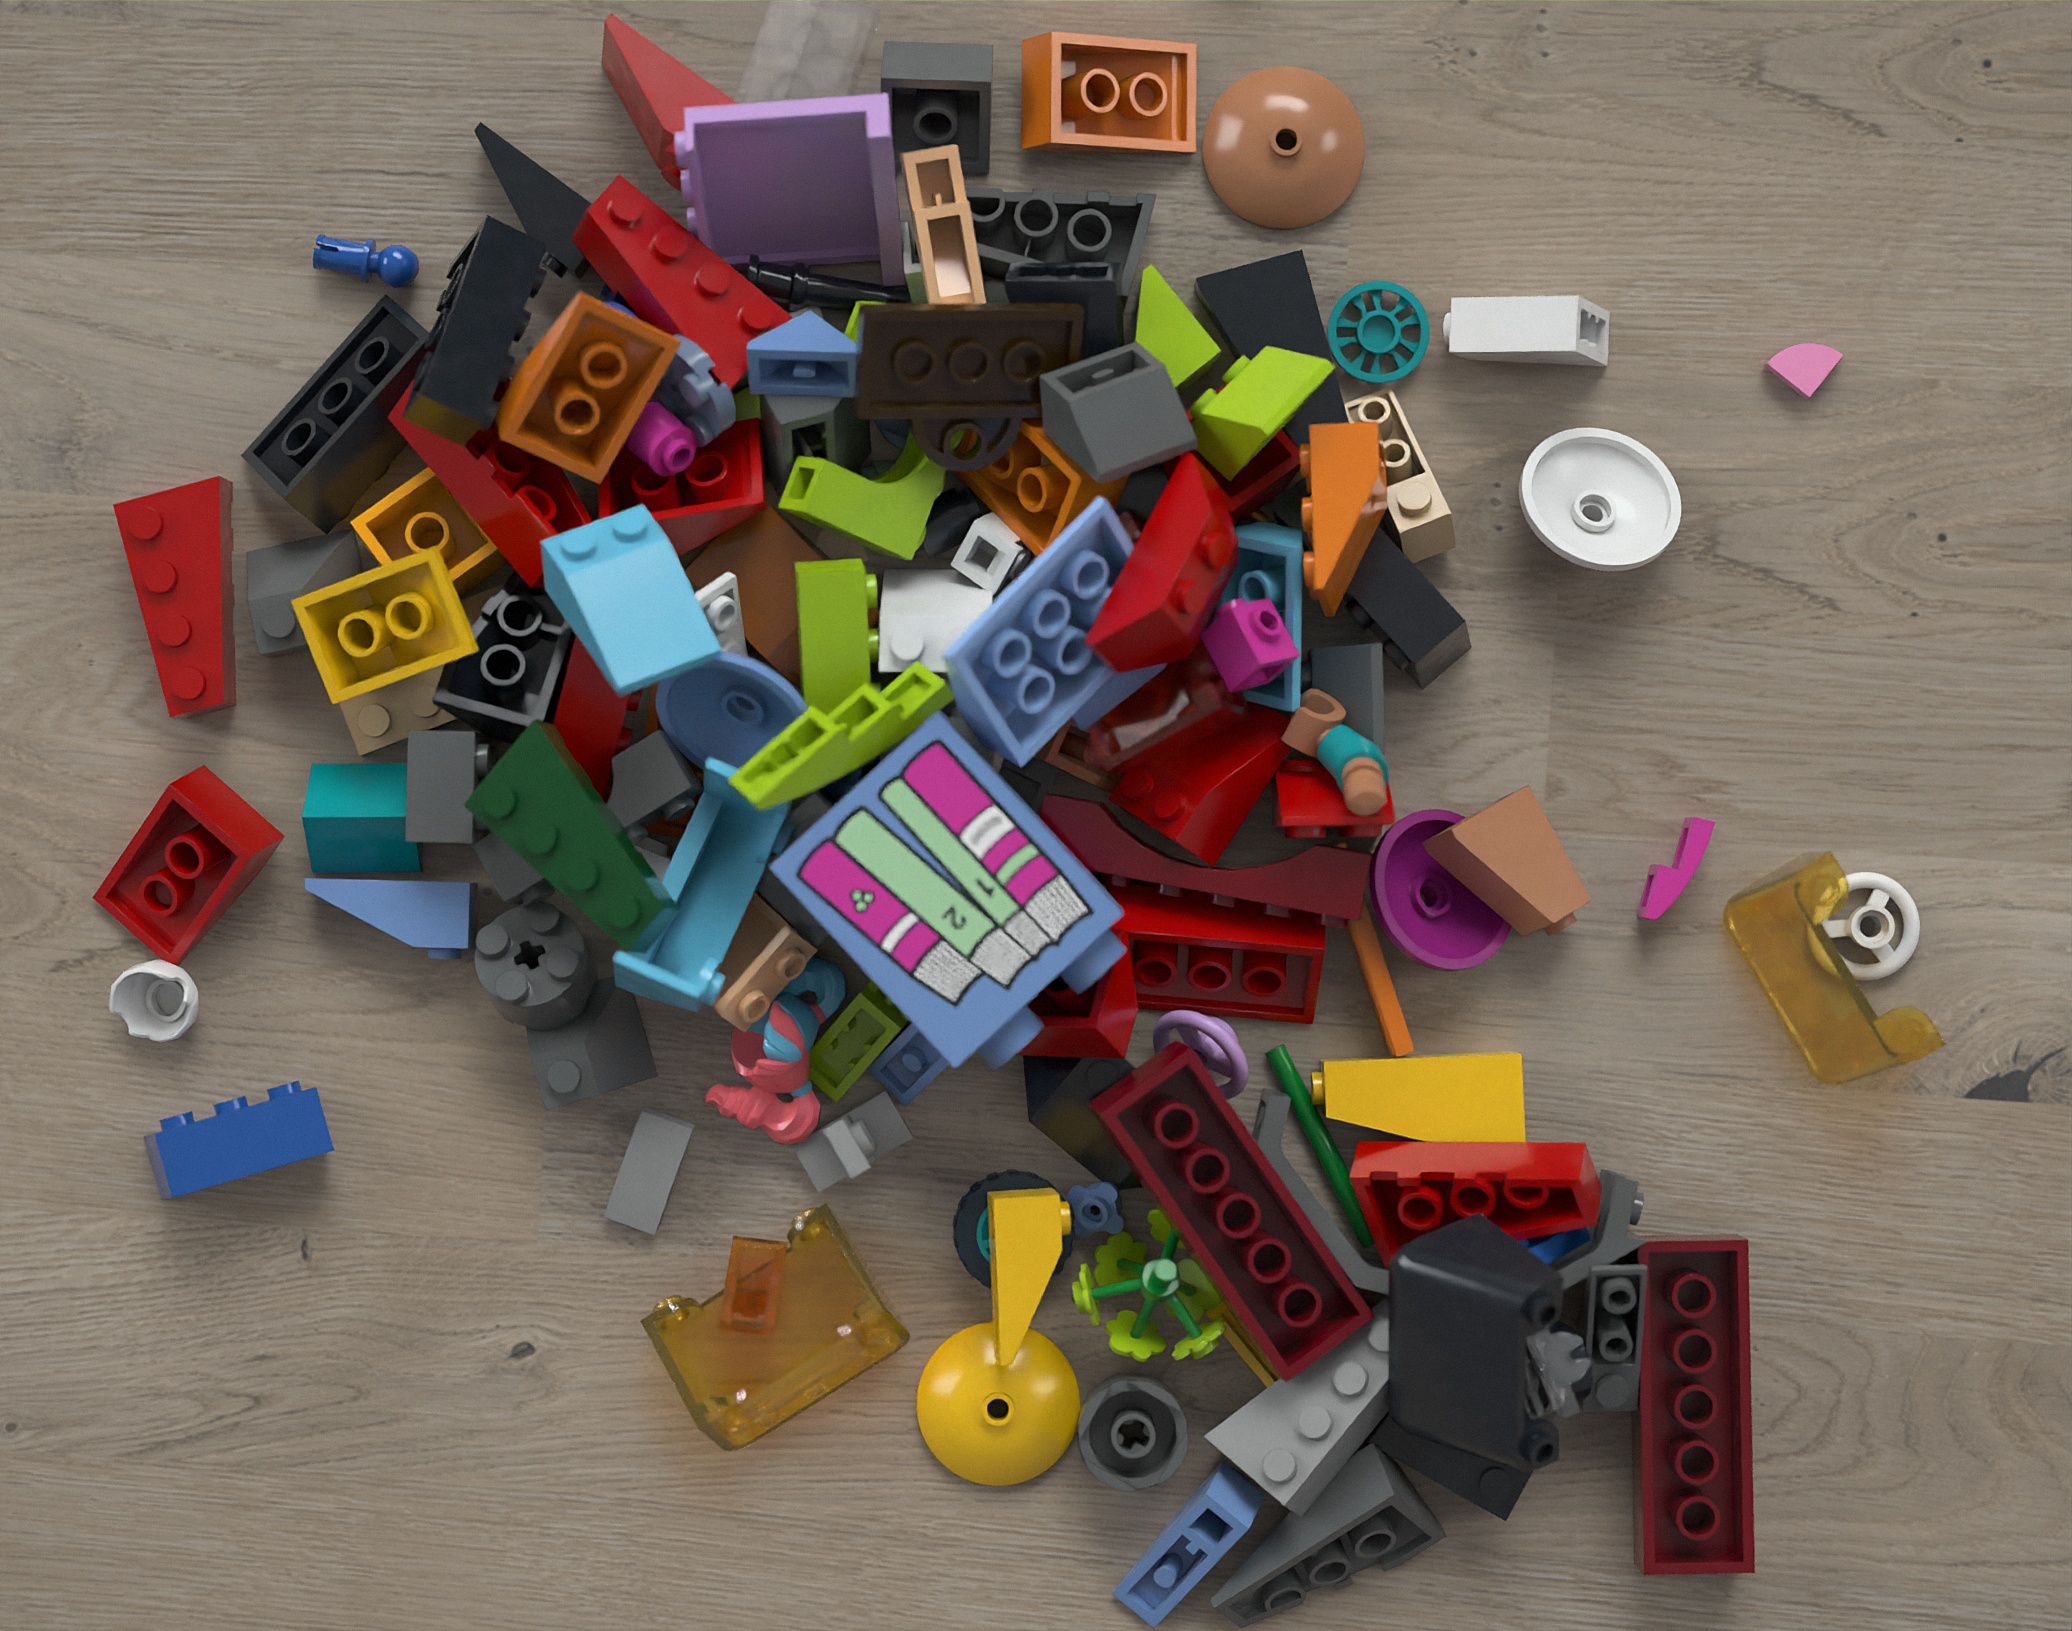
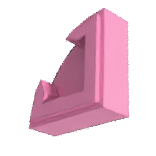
M1803 343L1782 350L1764 366L1804 399H1808L1843 357V354L1825 345Z

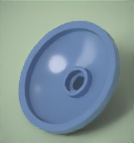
M722 652V656L715 658L713 661L661 680L656 693L657 714L665 733L684 756L703 770L709 757L738 770L741 769L808 710L798 692L780 674L754 659L727 652Z

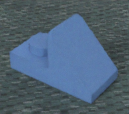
M912 1022L867 1070L906 1107L950 1062Z

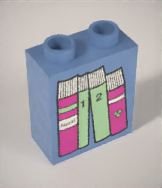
M941 710L936 712L769 866L954 1068H957L975 1050L994 1071L1000 1068L1044 1026L1025 1005L1058 974L1077 994L1081 993L1107 971L1127 950L1123 943L1109 929L1124 914L1121 905Z

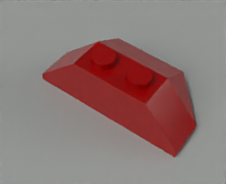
M1186 452L1183 454L1084 641V644L1111 672L1125 673L1189 658L1238 565V538L1220 484L1194 454Z

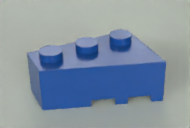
M295 1081L267 1089L269 1101L248 1106L246 1096L215 1104L213 1106L216 1116L195 1122L191 1111L159 1120L162 1131L144 1136L161 1199L174 1198L334 1151L317 1088L314 1087L302 1091L300 1082Z

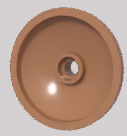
M1289 66L1270 67L1242 77L1233 83L1217 100L1209 114L1204 129L1202 141L1203 164L1213 191L1220 201L1235 215L1262 228L1294 230L1324 220L1340 208L1348 199L1359 180L1363 168L1365 137L1355 107L1344 92L1333 82L1313 71ZM1286 132L1293 135L1296 140V146L1291 150L1279 148L1276 144V137L1279 134Z

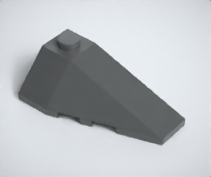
M1371 1443L1364 1449L1355 1451L1302 1517L1291 1511L1210 1600L1216 1611L1238 1627L1244 1628L1301 1605L1306 1599V1592L1321 1586L1334 1584L1337 1591L1353 1584L1350 1575L1379 1563L1384 1572L1400 1566L1445 1538L1446 1535L1442 1526L1400 1465L1374 1443Z

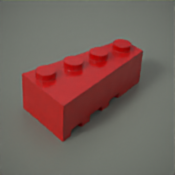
M1358 1141L1349 1177L1384 1267H1390L1396 1252L1411 1240L1478 1212L1516 1241L1597 1225L1602 1191L1585 1142Z

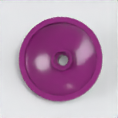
M1428 809L1412 813L1400 819L1380 838L1374 850L1370 866L1369 887L1371 900L1383 930L1393 944L1407 957L1420 965L1437 971H1462L1475 967L1491 958L1506 941L1512 926L1426 852L1422 844L1423 842L1466 818L1458 813L1447 810ZM1420 893L1425 897L1426 905L1422 901Z

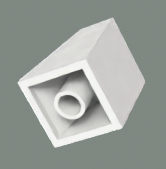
M885 569L879 631V672L884 678H898L913 663L918 661L940 679H949L943 653L993 604V592L985 590L958 570Z

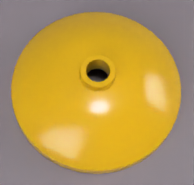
M993 1321L971 1325L945 1340L927 1362L921 1375L917 1392L918 1422L922 1435L932 1453L945 1467L960 1477L975 1483L991 1486H1006L1025 1482L1049 1469L1068 1448L1076 1431L1080 1412V1395L1076 1376L1060 1348L1044 1334L1028 1327L1013 1364L1000 1365L994 1356ZM994 1399H1002L1008 1404L1009 1410L1005 1416L995 1418L989 1414L987 1410L988 1404Z

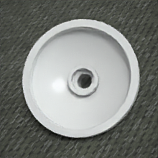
M1575 428L1550 436L1530 454L1520 476V504L1525 519L1533 532L1553 552L1583 567L1601 571H1624L1643 566L1665 551L1680 523V494L1668 468L1647 447L1628 436L1600 428Z

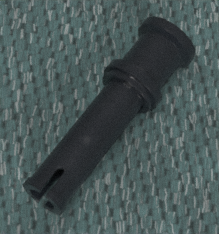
M750 254L746 279L774 302L787 304L790 311L797 312L798 309L803 310L804 304L853 312L856 301L882 302L886 304L887 300L906 304L910 302L911 296L908 287L883 286L810 273V267L805 266V263L796 262L793 266H785L760 261L759 255Z

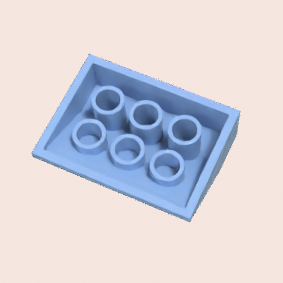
M1100 496L943 653L957 709L979 742L1020 767H1023L1115 673L1111 672L1084 644V641L1134 546L1107 500Z

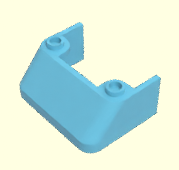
M711 757L708 758L704 769V790L661 881L681 912L645 954L628 952L626 954L618 950L614 959L615 986L635 995L696 1013L703 1003L711 1007L714 1005L726 978L725 975L718 973V970L772 853L781 856L785 852L794 832L795 826L786 822L790 813L792 799L760 811L733 788L728 781L738 769Z

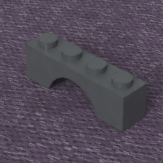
M657 730L612 758L614 778L607 807L615 813L623 825L622 829L632 844L635 845L648 835L647 826L662 817L666 821L674 820L691 810L695 806L692 799L701 794L704 788L686 757L676 748L664 731ZM494 832L472 845L505 903L518 905L524 903L526 907H532L534 904L546 900L555 893L553 885Z

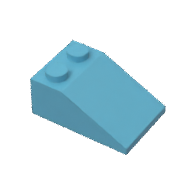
M643 504L541 541L546 592L619 696L703 665L722 656L721 647L669 539Z

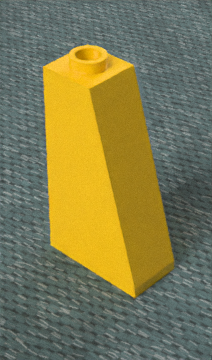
M1516 1051L1320 1060V1072H1311L1312 1104L1322 1105V1114L1328 1118L1425 1142H1526L1522 1053Z

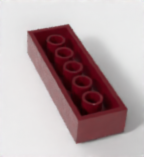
M1178 1040L1173 1041L1087 1104L1269 1370L1284 1382L1291 1380L1375 1317L1190 1046Z
M1738 1234L1641 1235L1640 1237L1648 1242L1628 1253V1265L1647 1266L1637 1411H1631L1634 1564L1644 1575L1755 1573L1748 1239Z

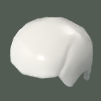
M153 960L132 966L124 971L111 986L109 1009L112 1014H118L123 1017L128 1025L131 1036L149 1038L156 1042H166L180 1038L197 1020L199 1013L198 990L192 978L183 968L163 960Z

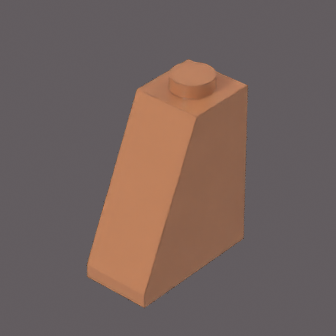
M1529 785L1494 801L1422 843L1426 852L1522 936L1542 928L1545 929L1548 936L1555 934L1575 923L1577 919L1573 912L1592 901Z

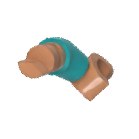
M1309 689L1302 694L1300 707L1292 713L1291 721L1281 740L1311 757L1318 758L1337 780V785L1344 793L1346 805L1351 811L1360 815H1370L1379 811L1387 803L1385 787L1389 779V772L1384 755L1375 743L1348 726L1341 724L1346 711L1336 699L1319 689Z

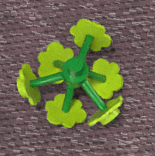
M1153 1209L1148 1213L1147 1220L1152 1224L1150 1233L1153 1238L1165 1243L1161 1259H1155L1147 1264L1143 1259L1147 1253L1146 1245L1143 1242L1133 1241L1131 1235L1125 1231L1111 1234L1107 1245H1100L1095 1250L1094 1258L1099 1264L1094 1270V1280L1091 1277L1088 1264L1083 1263L1080 1265V1281L1072 1283L1073 1295L1071 1300L1076 1304L1079 1314L1087 1313L1090 1315V1320L1094 1327L1098 1326L1099 1321H1101L1098 1299L1139 1290L1145 1298L1139 1314L1130 1310H1123L1118 1313L1116 1319H1110L1105 1324L1104 1330L1110 1336L1108 1344L1111 1350L1118 1355L1131 1357L1140 1362L1147 1361L1150 1355L1162 1354L1166 1348L1165 1339L1157 1333L1158 1325L1149 1318L1156 1303L1164 1302L1166 1312L1172 1317L1179 1318L1189 1333L1187 1337L1180 1340L1174 1346L1175 1350L1172 1356L1175 1360H1180L1190 1354L1193 1359H1198L1210 1354L1219 1345L1221 1340L1218 1336L1226 1329L1225 1321L1222 1317H1218L1211 1322H1204L1199 1326L1196 1323L1204 1318L1205 1310L1215 1309L1220 1304L1221 1299L1194 1260L1184 1259L1177 1265L1172 1262L1176 1248H1186L1160 1210Z

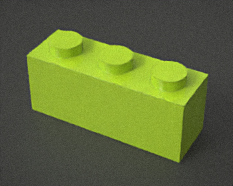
M861 558L795 562L801 698L808 709L813 705L825 716H828L864 683L877 693H881L880 683H870V662H879L878 629H868L867 608H877L875 574L866 575Z

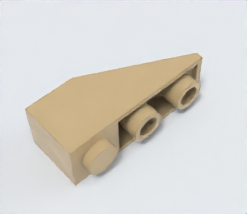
M1391 386L1345 403L1349 423L1378 422L1386 453L1388 506L1383 518L1395 545L1412 563L1456 547L1451 511Z

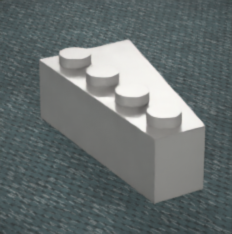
M1385 1299L1371 1309L1375 1316L1372 1320L1288 1382H1284L1281 1378L1204 1436L1280 1503L1300 1517L1305 1514L1389 1411L1388 1301Z

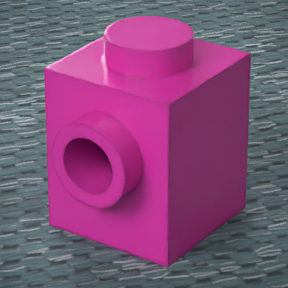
M1239 598L1223 605L1215 612L1217 619L1200 636L1229 692L1269 684L1300 656L1270 598L1246 603L1244 598Z

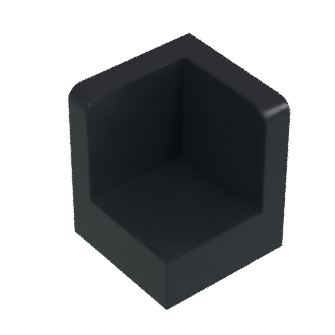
M1032 756L1023 767L1004 758L998 773L1027 805L1039 815L1043 796L1050 792L1060 769Z

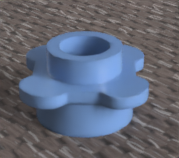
M1097 1182L1088 1185L1086 1188L1081 1185H1074L1068 1191L1066 1199L1073 1206L1075 1214L1073 1225L1075 1226V1232L1079 1236L1090 1237L1093 1232L1099 1231L1117 1234L1123 1229L1125 1218L1120 1214L1122 1200L1119 1190L1114 1184L1110 1182ZM1093 1205L1100 1208L1099 1214H1095L1092 1211L1091 1207Z

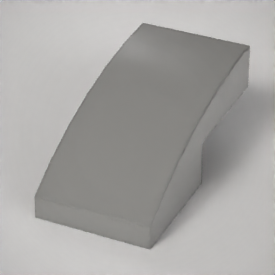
M645 1106L643 1107L604 1214L605 1218L655 1236L675 1179L680 1171L695 1127L694 1124Z

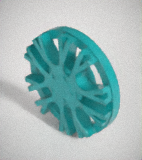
M1370 281L1350 289L1334 306L1327 326L1329 349L1337 364L1345 373L1353 378L1373 384L1393 382L1410 373L1423 358L1430 337L1428 317L1420 301L1406 288L1387 281ZM1382 291L1400 296L1395 308L1390 312L1381 309L1380 299ZM1365 292L1370 293L1374 310L1368 313L1361 294ZM1348 302H1351L1360 311L1361 319L1358 322H1350L1340 316L1341 311ZM1410 305L1415 313L1399 323L1394 315ZM1420 325L1419 343L1404 340L1401 337V329L1404 326ZM1336 328L1356 329V337H1337ZM1350 343L1357 344L1361 349L1360 356L1351 364L1340 350ZM1397 343L1414 355L1409 362L1393 350ZM1366 352L1375 355L1370 373L1360 370ZM1384 354L1391 356L1398 370L1381 374L1379 364L1381 356Z

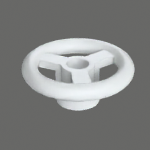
M1858 872L1841 877L1829 885L1821 894L1813 910L1811 932L1817 952L1831 969L1847 978L1871 981L1893 974L1909 960L1918 943L1920 919L1912 897L1898 882L1882 874ZM1856 889H1873L1866 905L1857 908L1849 919L1828 921L1832 907L1843 895ZM1889 897L1899 907L1904 924L1902 939L1895 951H1893L1888 943L1895 931L1894 919L1890 912L1885 909ZM1866 916H1870L1876 925L1874 933L1868 937L1864 936L1860 931V923ZM1850 936L1857 945L1870 948L1879 962L1874 964L1851 962L1836 951L1830 938Z

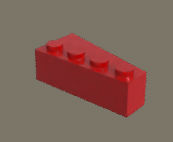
M620 174L586 210L571 237L572 241L613 293L623 296L640 321L671 336H684L697 344L716 365L708 370L716 386L718 387L726 381L731 393L748 374L746 350L748 342L790 321L792 318L790 314Z
M509 377L502 387L496 386L492 397L493 400L500 402L511 383ZM413 380L387 418L531 588L545 586L541 541L593 522L563 469L557 464L502 440L495 418L486 433L477 430L464 447L403 419Z
M221 476L113 504L169 716L182 720L236 706L235 635H233V605H235L234 584L232 583L231 551H234L233 528H231L233 486L231 481Z
M576 635L553 724L565 740L564 744L574 759L582 765L593 781L591 782L607 805L612 792L614 778L613 775H609L612 758L628 749L632 733L631 728L622 726L626 710L638 711L644 687L619 696Z

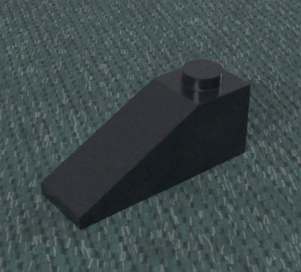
M480 122L474 132L527 235L547 244L541 264L561 279L568 271L580 280L591 266V263L572 241L571 237L592 203Z

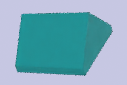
M407 763L311 765L302 821L312 872H422V843L405 842Z

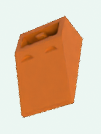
M1377 421L1310 425V444L1300 445L1302 478H1306L1307 492L1312 493V498H1302L1304 532H1308L1309 546L1314 547V552H1304L1305 584L1310 587L1311 600L1320 601L1325 617L1334 616L1388 506L1386 453Z

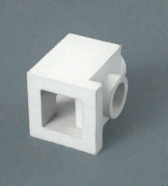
M991 512L973 522L950 565L985 590L991 591L993 595H996L1008 577L1015 579L1023 571L1031 557V552L1021 539L994 512Z

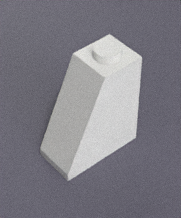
M1580 296L1451 298V313L1445 315L1443 335L1445 343L1449 345V353L1465 360L1607 366L1610 312Z

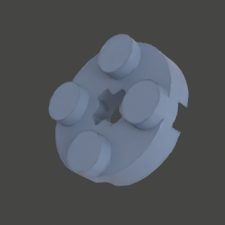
M673 335V337L680 340L681 345L648 401L658 402L696 434L697 446L704 447L735 423L736 409L734 400L726 381L717 387L713 378L708 373V370L716 366L710 357L690 339L681 335Z

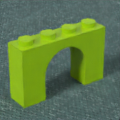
M856 301L844 335L857 344L859 304L886 303ZM909 427L907 442L899 459L889 470L873 479L861 477L825 459L797 456L778 508L883 556L912 561L915 551L924 541L926 535L925 524L933 503L944 488L946 481L945 471L947 468L937 465L922 452L913 438ZM965 429L959 430L952 436L949 443L950 451L953 452L954 448L960 443Z

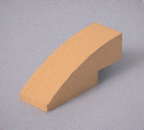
M952 144L899 154L928 304L986 303L958 145Z

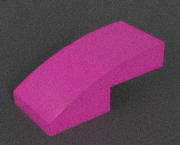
M1685 817L1672 868L1660 864H1650L1637 917L1646 920H1656L1678 898L1702 860L1715 822L1697 817Z

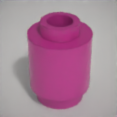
M648 401L623 444L660 476H671L683 471L691 464L697 449V437L689 427L658 402Z

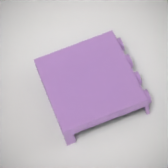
M888 94L684 108L685 131L675 132V151L677 165L688 166V170H681L684 204H694V207L687 208L688 231L736 271L747 270L750 254L759 255L760 261L785 266H793L796 262L805 263V266L881 260L883 286L905 285L901 220Z

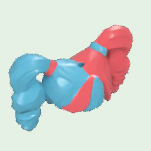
M811 957L803 972L786 985L771 1002L768 1011L761 1019L754 1022L745 1033L737 1027L734 1028L731 1035V1051L736 1072L753 1084V1087L749 1090L736 1084L732 1087L717 1084L707 1091L705 1103L715 1105L721 1115L729 1119L736 1118L739 1124L751 1130H755L758 1127L762 1128L775 1142L790 1145L805 1141L819 1126L821 1105L809 1080L811 1068L810 1049L815 1041L819 1025L838 1011L846 998L845 976L833 962ZM805 991L815 992L817 1001L807 1004L798 996ZM777 1093H789L794 1098L791 1102L782 1101L777 1097Z

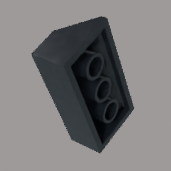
M386 294L241 455L288 504L326 535L338 522L344 520L350 514L353 505L375 481H378L386 474L393 460L409 444L387 417L414 380L417 369L428 352L434 355V352L424 348L429 332Z

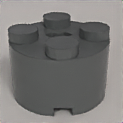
M538 902L532 907L523 905L510 909L498 916L489 925L483 927L477 934L476 972L495 1008L505 1020L512 1024L516 1023L527 1026L530 1030L548 1031L570 1023L587 1006L586 1000L591 993L592 987L594 986L595 988L597 981L596 964L577 925L569 916L558 910L555 905L549 902Z
M1116 1373L1096 1385L1087 1395L1081 1406L1077 1422L1079 1448L1089 1470L1104 1484L1123 1491H1137L1167 1481L1182 1464L1188 1447L1187 1420L1183 1407L1175 1393L1159 1379L1142 1373ZM1135 1420L1141 1421L1142 1432L1146 1436L1143 1439L1134 1436L1129 1443L1124 1442L1121 1424L1131 1425Z

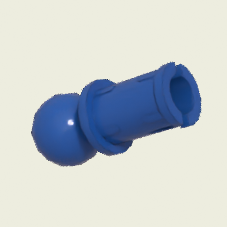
M319 234L316 240V245L320 246V249L314 248L313 268L317 270L325 269L358 275L361 281L365 283L370 281L372 273H377L385 284L394 288L406 287L415 280L419 272V261L416 254L403 245H390L381 252L376 251V241L373 239H368L365 244Z

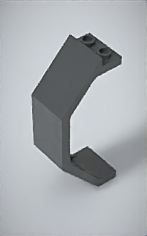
M1263 1088L1252 1137L1356 1287L1388 1294L1389 1267H1384L1382 1261L1363 1257L1356 1252L1283 1154L1281 1141L1291 1098L1284 1092ZM1601 1169L1599 1181L1602 1191L1597 1225L1587 1228L1591 1241L1548 1264L1564 1276L1563 1291L1588 1277L1590 1266L1608 1265L1648 1242L1633 1232L1627 1231L1629 1224L1637 1225L1642 1212L1644 1194L1637 1192L1638 1181L1622 1173Z

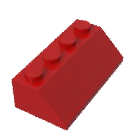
M1107 884V891L1121 905L1124 913L1109 929H1124L1128 933L1138 1009L1169 1012L1189 1010L1203 1015L1313 1024L1325 954L1326 925L1315 923L1316 913L1294 909L1293 918H1286L1261 913L1262 903L1240 899L1239 907L1234 908L1206 902L1208 892L1186 889L1183 898L1152 892L1153 886L1131 884L1130 887Z

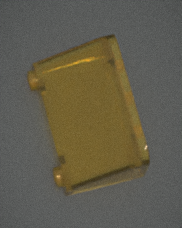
M1831 851L1805 852L1735 893L1726 902L1722 921L1730 939L1810 1073L1817 1080L1826 1084L1843 1085L1920 1060L1946 1045L1932 1020L1917 1008L1901 1006L1881 1016H1878L1873 1011L1821 923L1844 907L1849 895V884L1846 876Z
M827 1203L819 1208L812 1207L806 1209L792 1220V1227L786 1236L791 1247L700 1304L691 1297L682 1298L680 1295H673L660 1301L653 1308V1313L640 1320L697 1428L725 1451H737L757 1442L897 1353L910 1339V1333L837 1215Z

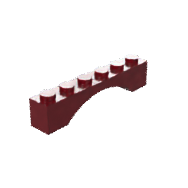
M1046 793L1043 796L1040 819L1087 870L1099 872L1098 882L1130 887L1132 878L1153 882L1152 892L1183 898L1186 888L1208 892L1206 902L1234 908L1239 907L1240 899L1262 903L1261 913L1286 918H1293L1294 909L1316 913L1315 923L1338 928H1347L1349 919L1359 921L1362 917L1373 856L1371 852L1318 843L1293 857L1267 865L1243 868L1203 866L1172 857L1144 842L1123 825L1104 802L1055 793Z

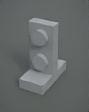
M884 1090L814 1131L805 1141L794 1143L791 1146L819 1193L848 1175L852 1179L868 1170L877 1158L907 1142L914 1136L888 1091Z

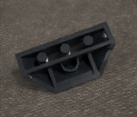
M1023 1055L1029 1122L1100 1181L1110 1182L1118 1190L1144 1188L1087 1106L1090 1101L1137 1067L1126 1058Z

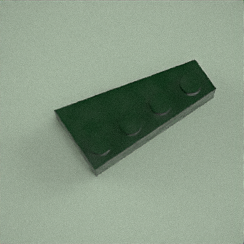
M534 719L465 801L463 806L626 951L645 954L681 910L642 853L637 851L622 829L624 826L615 813L604 803L591 782L593 781L582 765L574 759L564 744L565 740L554 724Z

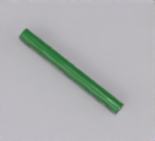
M1281 1044L1267 1051L1265 1055L1284 1093L1291 1098L1290 1105L1362 1247L1367 1248L1375 1244L1349 1178L1350 1173L1316 1106L1312 1104V1098L1285 1045Z

